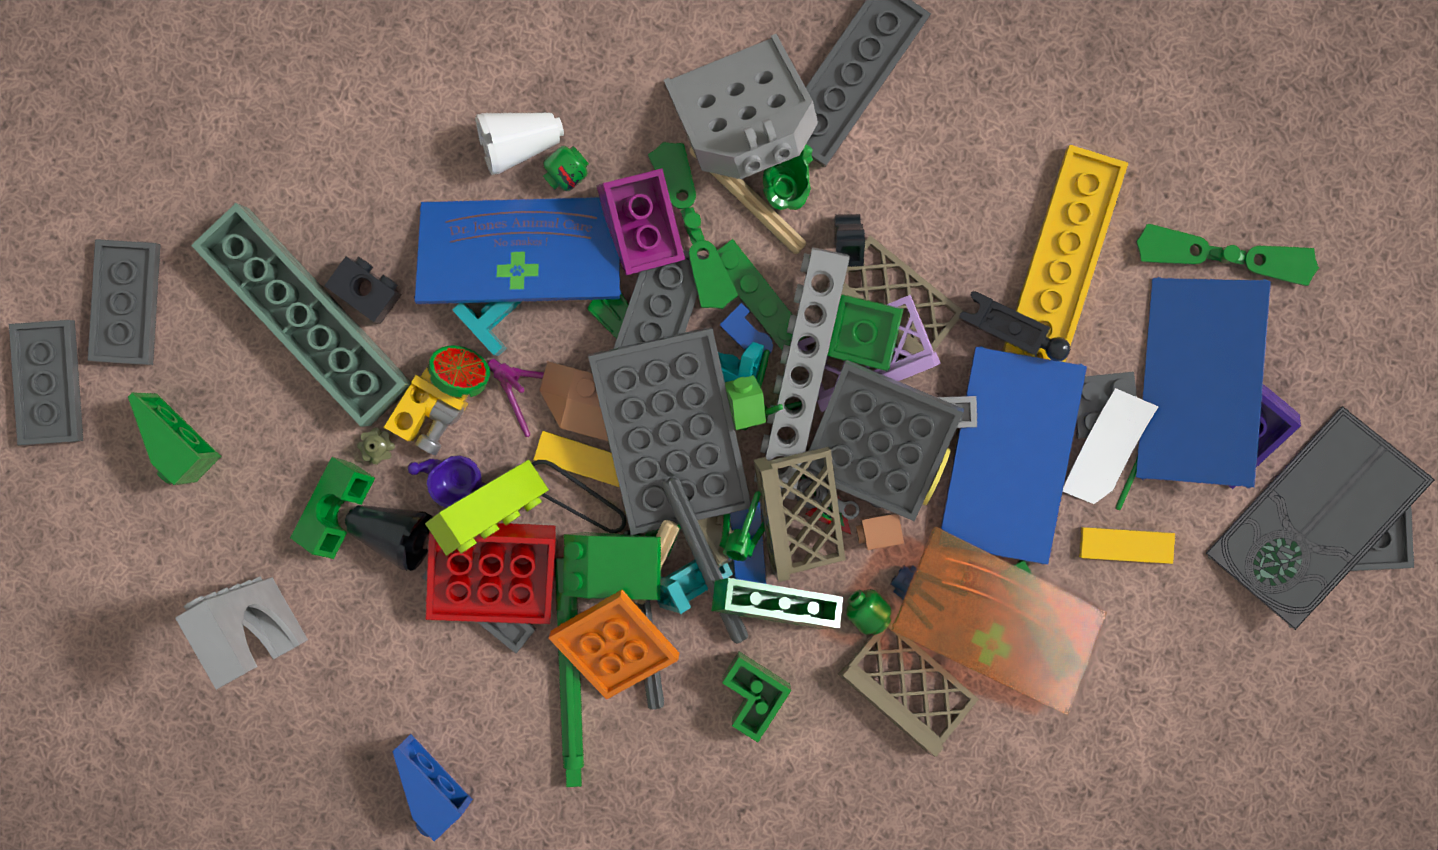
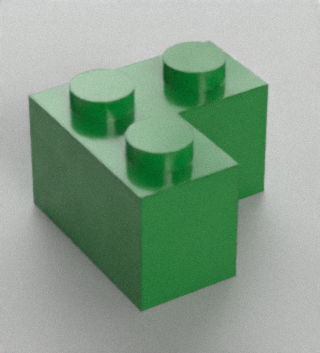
M738 651L724 673L722 683L745 697L732 717V727L758 743L790 694L791 686L789 682Z

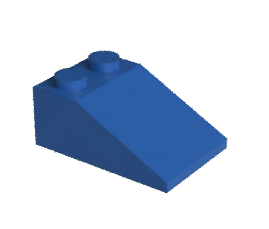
M410 734L392 752L412 818L416 822V827L422 835L430 837L435 841L463 815L473 799Z

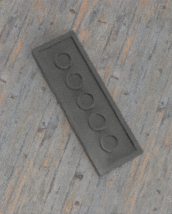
M866 0L806 86L813 100L818 121L817 126L806 143L813 149L811 154L813 160L823 167L828 165L927 22L931 13L912 0Z

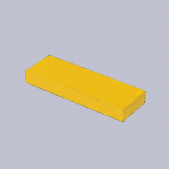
M542 431L533 460H548L561 469L620 487L611 452Z
M1081 527L1079 557L1173 564L1175 533Z

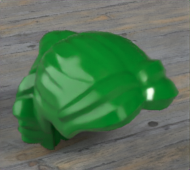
M806 144L799 156L764 170L763 193L775 209L784 210L788 208L790 210H798L805 204L811 190L808 164L813 161L811 155L813 149Z

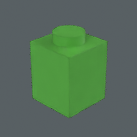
M754 375L725 382L735 429L739 430L766 423L763 392Z

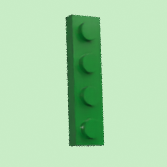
M733 239L730 240L717 252L738 296L778 347L783 350L784 345L790 346L792 334L787 333L790 315L793 314Z

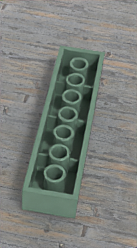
M235 203L191 245L360 427L371 426L405 394L412 384L404 373L249 208Z

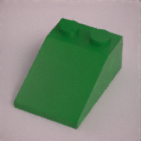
M132 392L128 396L150 462L158 470L157 475L164 482L170 485L195 483L220 459L221 455L157 393Z
M596 532L564 534L563 596L606 599L616 592L623 590L630 599L660 600L661 537Z

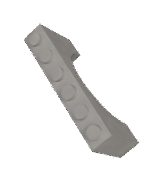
M260 576L252 581L248 580L242 584H236L229 589L227 587L217 593L213 592L205 597L200 596L184 605L186 612L175 617L216 690L258 667L248 647L243 625L262 642L273 659L308 640L273 577L263 580Z

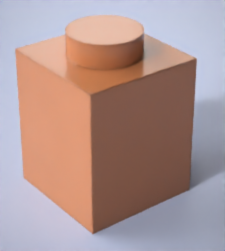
M889 512L860 518L861 525L856 526L859 544L864 543L867 550L904 544L900 518L896 513Z

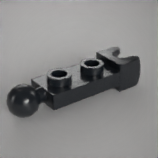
M972 291L970 294L973 301L980 305L979 311L975 314L961 312L959 315V319L964 323L1036 357L1041 348L1045 350L1048 358L1053 361H1062L1070 354V344L1066 339L1062 337L1050 339L1047 337L1051 327L993 301V299L979 292Z

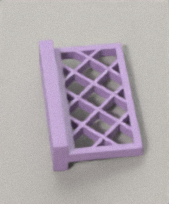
M911 295L887 304L895 307L906 304L910 318L906 327L902 325L899 327L904 333L898 347L894 348L895 355L888 371L874 370L896 381L903 380L941 364L937 353L933 351ZM912 323H914V326H915L917 332L914 331V330H912V329H910L911 326H912ZM908 333L920 338L924 347L923 351L912 354L902 350ZM809 337L799 341L798 346L801 350L808 351L807 345L816 341L814 338ZM900 354L907 356L897 361ZM825 363L824 369L840 376L842 369L839 370ZM822 383L818 394L819 400L817 401L821 412L826 410L835 388L824 390Z

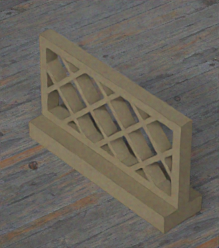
M870 235L865 241V251L869 246L873 247L880 253L881 264L865 266L864 262V266L847 267L846 274L848 272L860 271L862 287L851 288L844 282L841 294L869 300L868 292L884 291L885 303L889 304L891 303L889 290L905 289V294L908 296L911 295L910 288L922 287L927 291L928 303L914 305L916 309L929 308L930 324H925L923 327L932 331L933 342L931 346L934 351L959 320L960 313L964 311ZM885 258L889 260L892 264H886ZM887 269H900L904 274V284L889 285ZM881 270L883 286L868 287L866 271ZM909 277L916 283H910ZM933 297L936 298L939 302H933ZM906 305L899 306V308L908 310ZM945 306L954 315L947 323H936L934 307ZM912 323L910 329L916 331L914 323ZM937 328H943L941 332L938 334ZM900 329L898 331L895 347H898L902 335L904 333V331ZM908 334L902 350L916 354L923 351L924 347L917 342V336L912 334L910 336ZM902 354L899 355V357H901L902 359L907 357Z
M829 447L770 461L766 457L754 459L758 491L761 493L760 505L770 567L777 581L790 580V574L846 560L832 456ZM823 458L824 467L817 476L806 470L813 460ZM792 466L797 470L788 483L779 479L778 468ZM802 474L814 480L805 493L794 488ZM820 484L828 489V495L821 504L810 498ZM790 491L800 497L792 511L783 506V500ZM806 502L817 507V510L808 521L798 515ZM823 512L832 517V522L825 531L814 525ZM794 519L805 525L796 538L787 534V528ZM811 529L821 535L812 548L802 543ZM827 539L835 543L836 553L823 555L818 551ZM798 546L809 552L803 561L792 563L791 556Z
M890 622L883 632L877 635L872 634L838 675L923 750L937 757L944 748L942 747L943 743L979 699ZM887 628L896 635L897 649L881 650L880 637ZM902 641L910 648H902ZM875 644V645H876V650H875V651H869V650L873 647V645ZM914 651L919 655L920 669L904 670L903 652ZM897 653L899 670L883 672L881 654ZM876 654L878 672L866 673L858 666L865 655ZM925 661H926L932 668H925ZM937 671L942 675L943 689L927 690L925 672ZM920 673L922 690L906 692L904 674ZM899 674L901 692H887L884 689L883 676ZM878 676L879 684L871 677ZM948 682H950L955 688H948ZM960 691L969 699L961 709L950 710L948 692ZM943 693L944 711L929 712L927 694ZM922 695L923 712L911 713L907 709L906 696ZM901 696L902 704L894 697ZM950 714H956L951 720ZM945 715L946 727L939 736L930 729L929 716ZM923 716H924V723H923L921 720H919L917 717H923Z

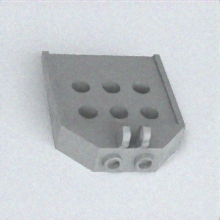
M777 34L772 35L771 39L673 79H664L667 91L702 171L737 179L748 177L799 156L818 124L813 100Z

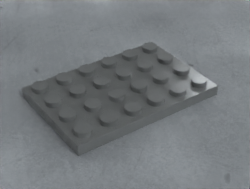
M712 327L588 354L631 535L659 529L664 520H670L679 525L662 487V483L672 477L680 480L697 520L749 509L751 504Z

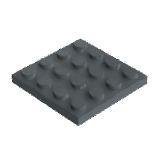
M846 360L809 451L829 447L837 489L915 522L963 415L964 408ZM824 459L813 460L806 470L817 476L824 467Z

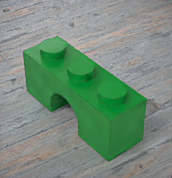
M331 457L290 539L312 555L334 559L347 534V531L341 528L338 523L339 509L346 501L362 505L375 477L349 461Z

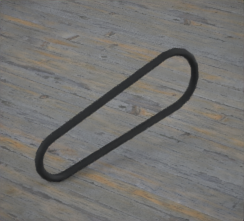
M548 460L532 462L533 466L545 464L564 475L616 511L622 518V524L619 528L609 529L545 493L542 495L544 498L606 532L618 533L625 528L627 523L626 516L614 504L553 462Z

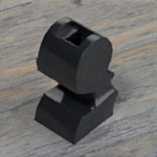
M835 214L834 245H836L837 253L849 255L848 267L864 266L865 230L863 229V224H861L860 214Z

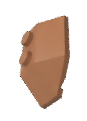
M547 361L540 392L559 427L608 441L593 374Z

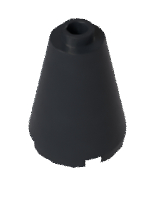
M358 505L347 513L345 525L349 534L398 568L413 571L422 563L428 553V549H423L426 537L430 531L425 523L432 519L433 516L423 511Z

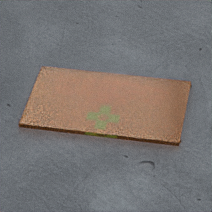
M934 527L891 631L1056 711L1068 715L1107 612L938 527Z

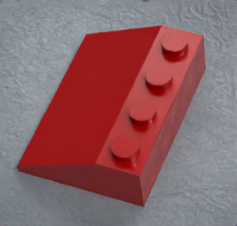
M498 523L496 525L499 530L484 540L479 535L474 538L477 544L460 554L458 549H456L447 556L429 531L426 620L550 624L556 526L509 523L505 526L504 523Z

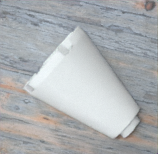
M481 113L475 117L480 144L483 145L487 156L485 161L491 175L500 174L560 143V136H564L560 118H554L552 113Z

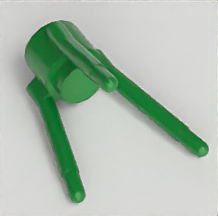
M760 491L755 492L742 529H734L729 534L730 513L723 515V531L719 546L724 548L723 554L730 559L745 561L747 557L751 558L756 544L765 532L764 523L762 522L750 540L751 535L748 531L761 496Z

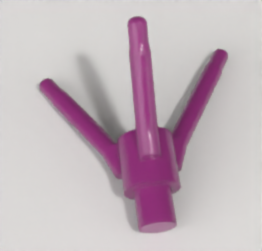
M492 359L488 363L489 370L494 373V378L500 382L525 437H529L530 432L512 392V387L519 393H523L524 388L517 382L519 377L543 379L544 372L511 368L506 363L501 364L496 359Z

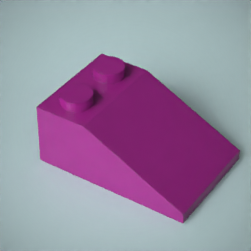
M663 169L596 185L603 214L625 275L685 260Z

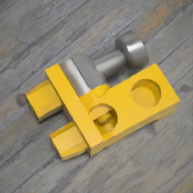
M426 368L421 376L415 375L411 382L412 384L403 395L384 428L407 441H414L426 417L432 419L433 423L427 436L421 434L415 445L436 456L441 448V444L437 441L449 425L457 423L468 405L465 401L468 395H462V398L441 392L432 384L430 380L431 375Z

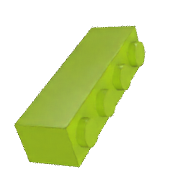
M527 460L439 512L425 524L446 556L456 549L461 554L477 544L474 539L475 537L481 535L484 540L499 530L496 525L499 522L503 521L506 526L521 516L519 510L523 507L528 512L542 503L539 497L549 491L530 460Z

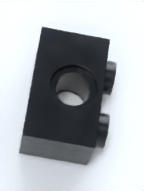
M345 256L324 286L367 318L381 324L402 295L395 290L398 284L384 274L380 278L371 272L373 266L358 256L354 260ZM369 280L372 285L371 291L368 295L363 296L360 292V286L364 281Z

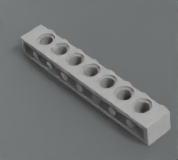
M814 247L811 248L810 254L804 253L800 272L806 273L803 285L797 284L794 302L799 303L797 315H790L787 333L792 334L790 346H783L780 363L786 364L783 376L777 375L773 393L779 394L777 405L782 404L783 409L768 416L767 423L772 424L770 435L764 434L760 452L766 453L765 457L768 461L777 456L787 457L804 453L806 450L849 263V255ZM815 275H826L830 280L829 286L821 291L814 289L811 281ZM810 305H817L823 311L822 316L816 321L808 320L804 315L806 308ZM803 336H811L816 341V344L812 350L804 351L798 346L799 339ZM797 366H803L809 371V375L806 379L798 381L791 376V371ZM795 396L802 401V405L797 410H789L784 404L785 400ZM784 426L791 427L795 431V435L788 440L782 439L778 435L779 429ZM792 466L778 469L779 479L788 483L797 469ZM756 473L754 476V482H757ZM798 481L794 485L795 489H797ZM790 491L786 498L794 500L795 494Z

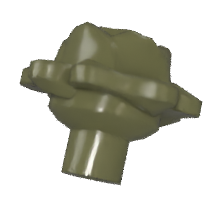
M375 427L370 432L361 434L362 441L357 444V448L362 452L364 461L371 460L373 464L378 465L382 460L391 458L392 454L390 451L395 448V444L390 440V433L388 431L381 432L379 428Z

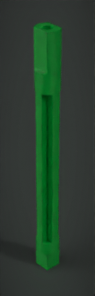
M564 557L554 558L557 627L578 615L577 597L563 596ZM558 649L563 769H566V787H582L581 768L584 767L581 676L580 671Z

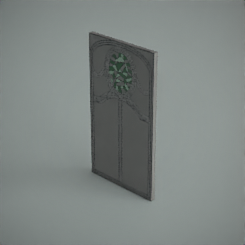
M1342 406L1205 554L1286 622L1290 628L1296 630L1435 479L1349 412L1347 408Z

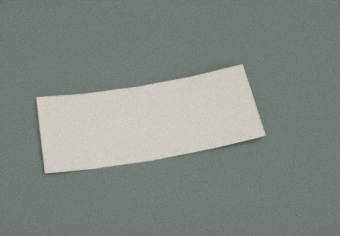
M1115 388L1088 435L1063 487V492L1095 504L1113 491L1133 449L1158 409V406Z

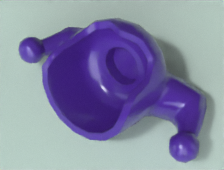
M461 455L450 456L442 461L428 459L421 463L411 462L407 467L411 475H417L419 472L428 474L427 488L430 496L436 503L446 508L487 485L482 482L481 471L477 464L470 458Z

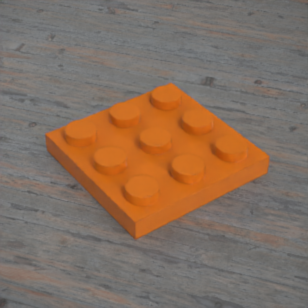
M623 590L616 592L550 631L548 637L606 700L677 662L680 654Z

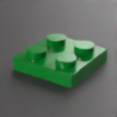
M841 294L827 356L888 371L904 309Z

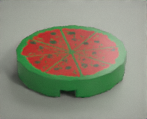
M451 345L441 347L433 353L427 367L431 375L430 380L432 384L441 392L453 397L462 398V395L477 396L484 391L490 378L489 366L485 359L477 352L463 346Z

